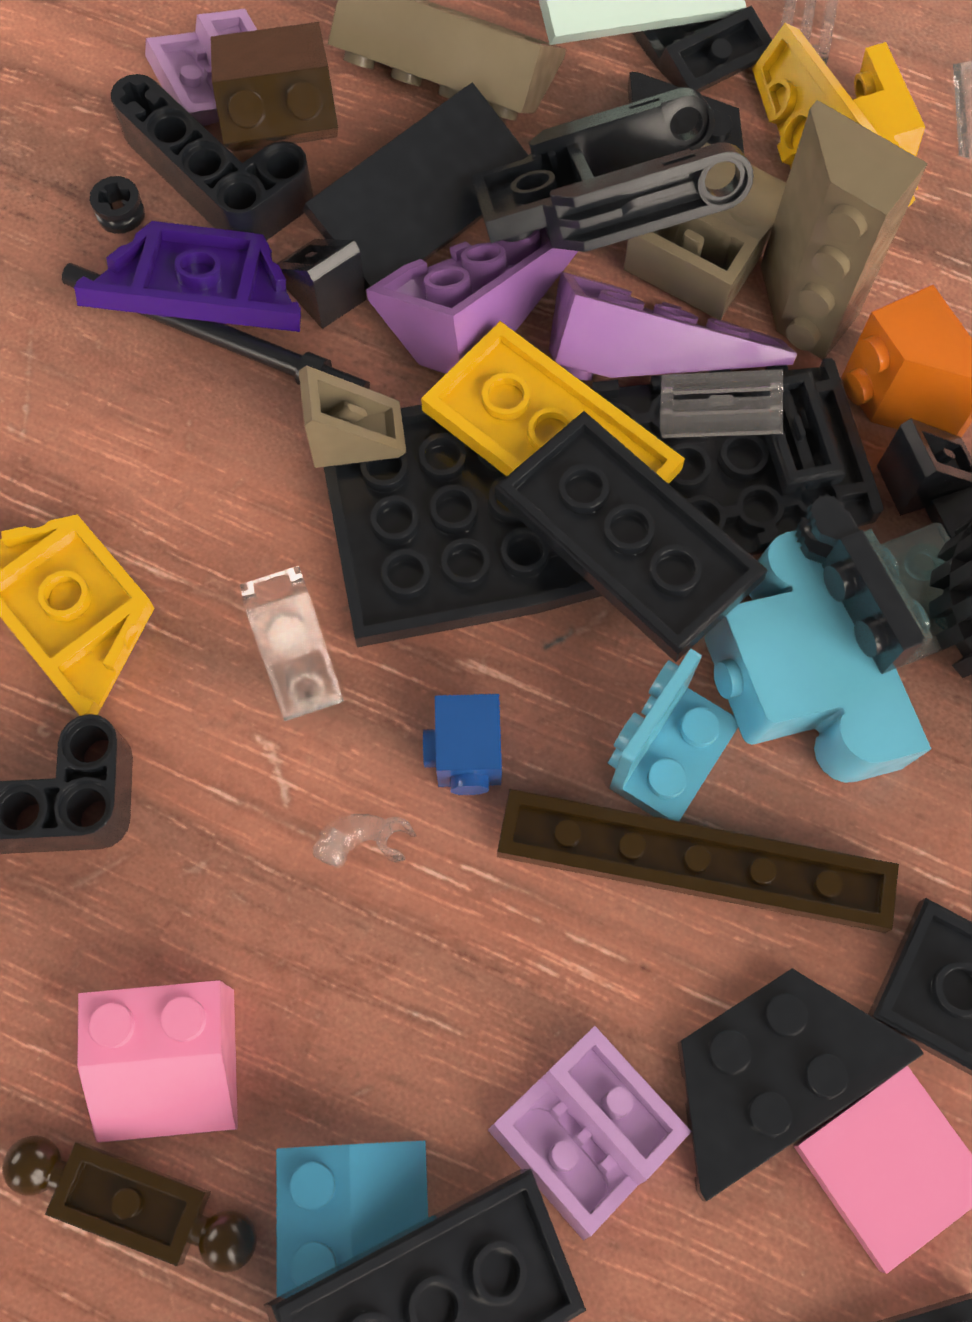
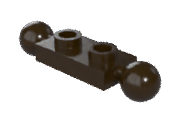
M28 1136L14 1143L4 1157L2 1174L11 1190L25 1196L37 1195L47 1189L54 1191L45 1215L175 1266L182 1265L192 1244L199 1248L200 1256L208 1267L218 1272L228 1273L242 1268L251 1259L255 1251L256 1231L247 1216L233 1210L221 1211L212 1217L202 1215L211 1191L86 1143L75 1142L68 1161L65 1162L61 1160L59 1149L51 1140L42 1136Z

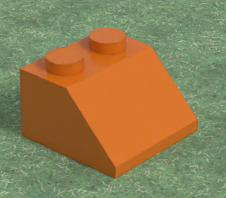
M930 285L872 311L841 376L849 399L854 404L860 405L873 423L898 429L901 424L912 418L962 438L972 423V337L934 285Z

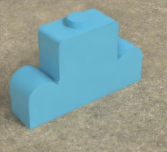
M797 531L786 532L777 536L757 560L768 571L765 579L749 594L752 601L739 603L704 637L714 663V681L717 690L723 698L728 699L744 741L753 745L816 729L819 732V736L816 737L814 751L818 764L831 778L844 783L858 782L905 768L931 750V747L897 669L881 674L873 658L868 657L860 649L854 634V623L843 603L836 601L828 592L824 582L822 564L805 558L800 549L801 543L797 542L798 539L795 536Z

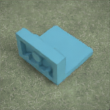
M691 648L680 665L670 660L664 665L648 692L651 696L641 711V714L646 717L643 718L635 712L632 714L614 743L616 749L608 761V764L616 769L609 789L653 817L680 821L738 728L734 715L688 688L702 657L700 653Z

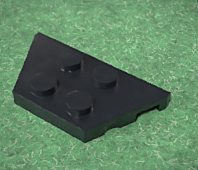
M793 968L677 1042L681 1075L685 1079L687 1095L685 1106L688 1128L692 1131L697 1177H694L695 1186L701 1200L707 1202L924 1054L921 1048L913 1041Z

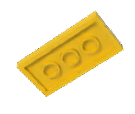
M501 321L421 398L423 412L506 476L512 473L583 411L590 415L668 484L682 470L685 460L684 457Z

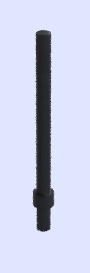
M68 263L62 272V282L74 288L76 282L84 276L94 281L101 274L76 264ZM137 313L294 376L298 385H300L299 370L307 365L370 389V382L333 368L332 362L329 359L311 352H306L304 355L298 354L226 324Z

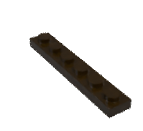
M509 789L497 850V857L882 933L893 929L899 868L897 863Z

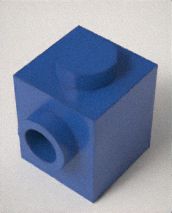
M499 694L435 696V729H423L424 768L436 767L438 787H450V792L456 795H480L487 793L489 786L501 785L502 754Z

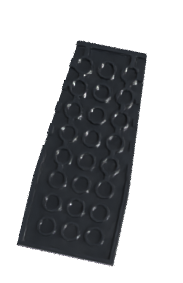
M831 358L823 359L820 367L788 370L787 365L767 366L763 373L731 376L730 369L709 371L706 379L676 382L674 374L651 376L650 384L619 387L618 380L592 382V390L685 458L682 470L669 485L751 556L765 552L777 536L795 531L802 517L805 518L808 514L806 510L819 495L822 497L826 494L830 497L834 495L837 500L841 499L840 502L843 505L845 504L844 509L850 512L858 527L876 522L884 509L836 363ZM811 371L846 475L841 484L829 486L828 481L821 482L818 488L806 490L805 486L797 487L794 493L783 495L753 402L751 389L754 381ZM797 388L790 389L798 415L801 417L806 432L805 437L815 467L823 466ZM771 393L796 470H800L775 393ZM422 404L401 408L407 452L399 458L324 467L357 647L538 614L603 596L495 497V486L507 476L423 412Z

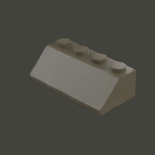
M337 0L328 40L329 45L345 50L343 60L368 69H374L375 61L393 67L390 77L415 86H421L422 78L440 84L438 94L446 98H451L473 82L499 117L516 121L518 113L536 112L561 66L567 50L566 48L550 45L543 40L428 0Z
M818 100L809 110L760 266L776 331L787 337L795 347L809 351L823 360L860 314L928 163Z

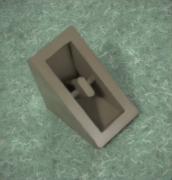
M307 365L299 370L304 426L315 468L399 458L407 453L399 400Z

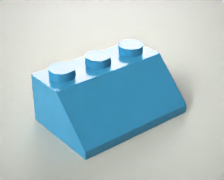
M426 1141L276 1149L277 1297L429 1218Z

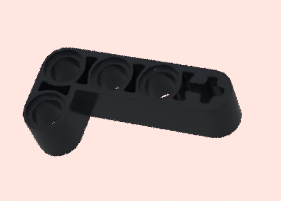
M133 74L119 79L113 85L111 101L127 143L214 228L263 234L267 241L304 214V205L313 198L306 154L300 146L287 141L274 142L242 163L152 78L146 75Z
M87 714L78 716L67 723L61 731L58 741L56 778L0 781V854L96 850L112 847L122 840L128 831L131 819L133 756L131 747L110 721L100 715ZM101 740L109 741L107 751L103 757L94 762H84L85 753L92 744ZM105 801L106 808L100 821L94 825L82 827L81 818L85 809L94 802ZM39 804L38 817L34 823L25 829L17 830V820L21 812L28 806Z

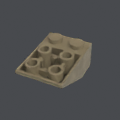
M706 143V144H705L704 146H702V147L709 146V145H711V144ZM725 161L714 165L706 175L705 186L709 189H721L727 186L735 175V164ZM752 166L754 173L753 184L750 192L742 202L733 208L628 239L624 270L721 320L766 249L786 182Z

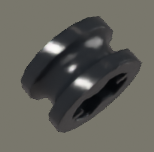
M110 176L96 183L90 192L89 201L99 225L104 230L114 234H124L133 231L143 221L145 208L136 184L130 179L122 176ZM121 201L123 207L114 209L112 203Z

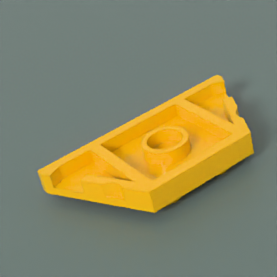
M78 514L50 520L45 525L37 528L23 526L1 531L0 618L79 716L87 714L98 715L154 610L153 604Z

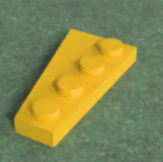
M784 23L752 68L768 120L777 125L780 134V143L777 144L782 163L790 165V168L792 167L809 110L817 100L878 134L800 29Z

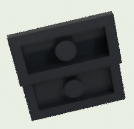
M752 5L724 19L633 32L634 37L647 56L670 83L681 88H691L698 92L706 90L754 66L772 41Z

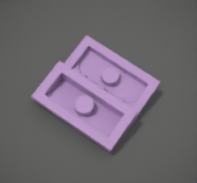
M246 9L197 14L195 32L146 38L145 56L162 88L202 126H207L219 122L212 86L211 36L254 31L257 28Z
M596 1026L581 1038L488 1129L490 1134L521 1169L532 1170L539 1190L582 1240L592 1236L638 1185L648 1180L692 1132Z

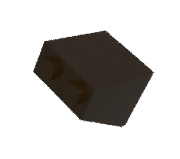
M319 22L211 36L212 86L223 144L229 150L239 152L260 149L279 141L302 143L337 138V116Z

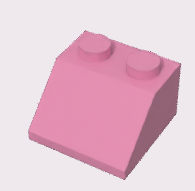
M218 980L78 993L77 1067L96 1142L238 1129L234 989Z

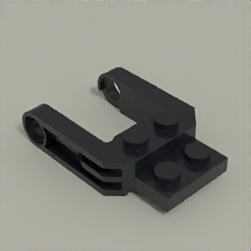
M679 88L544 129L529 142L531 153L526 158L473 174L471 179L491 243L501 240L505 242L520 241L529 237L534 230L544 228L552 248L587 252L735 207L745 199L751 190L754 179L753 168L743 152L733 144L716 143L702 147L710 139L714 130L715 117L713 110L698 91L691 88ZM685 107L697 109L698 121L691 131L685 134H675L670 130L671 119L678 110ZM725 161L735 164V175L727 186L721 189H709L705 186L706 175L714 165Z

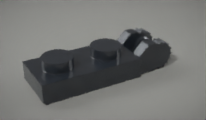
M827 494L823 497L819 495L817 499H813L806 510L808 514L805 518L802 517L795 529L797 531L795 534L798 539L797 542L801 543L800 549L805 558L822 564L827 590L836 601L843 603L854 623L855 638L863 653L873 658L881 674L901 667L924 643L925 637L863 530H859L850 512L844 509L845 504L843 505L840 502L841 499L837 500L834 495L832 497Z

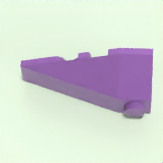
M544 228L534 230L529 237L516 242L501 240L494 243H480L471 246L465 241L450 247L451 258L427 267V263L422 259L402 266L366 289L368 301L419 365L446 374L499 321L515 332L578 251L552 248Z
M562 272L560 275L549 351L553 361L580 380L590 381L594 374L617 378L793 365L797 355L781 339L714 318H708L706 327L697 324L698 317L682 310L679 306L663 302L662 304H655L654 309L651 310L644 307L645 303L632 297V291Z

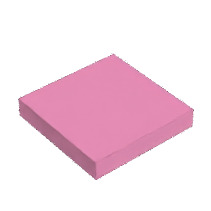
M908 1066L839 1111L793 1145L877 1269L882 1273L887 1274L972 1209V1154Z

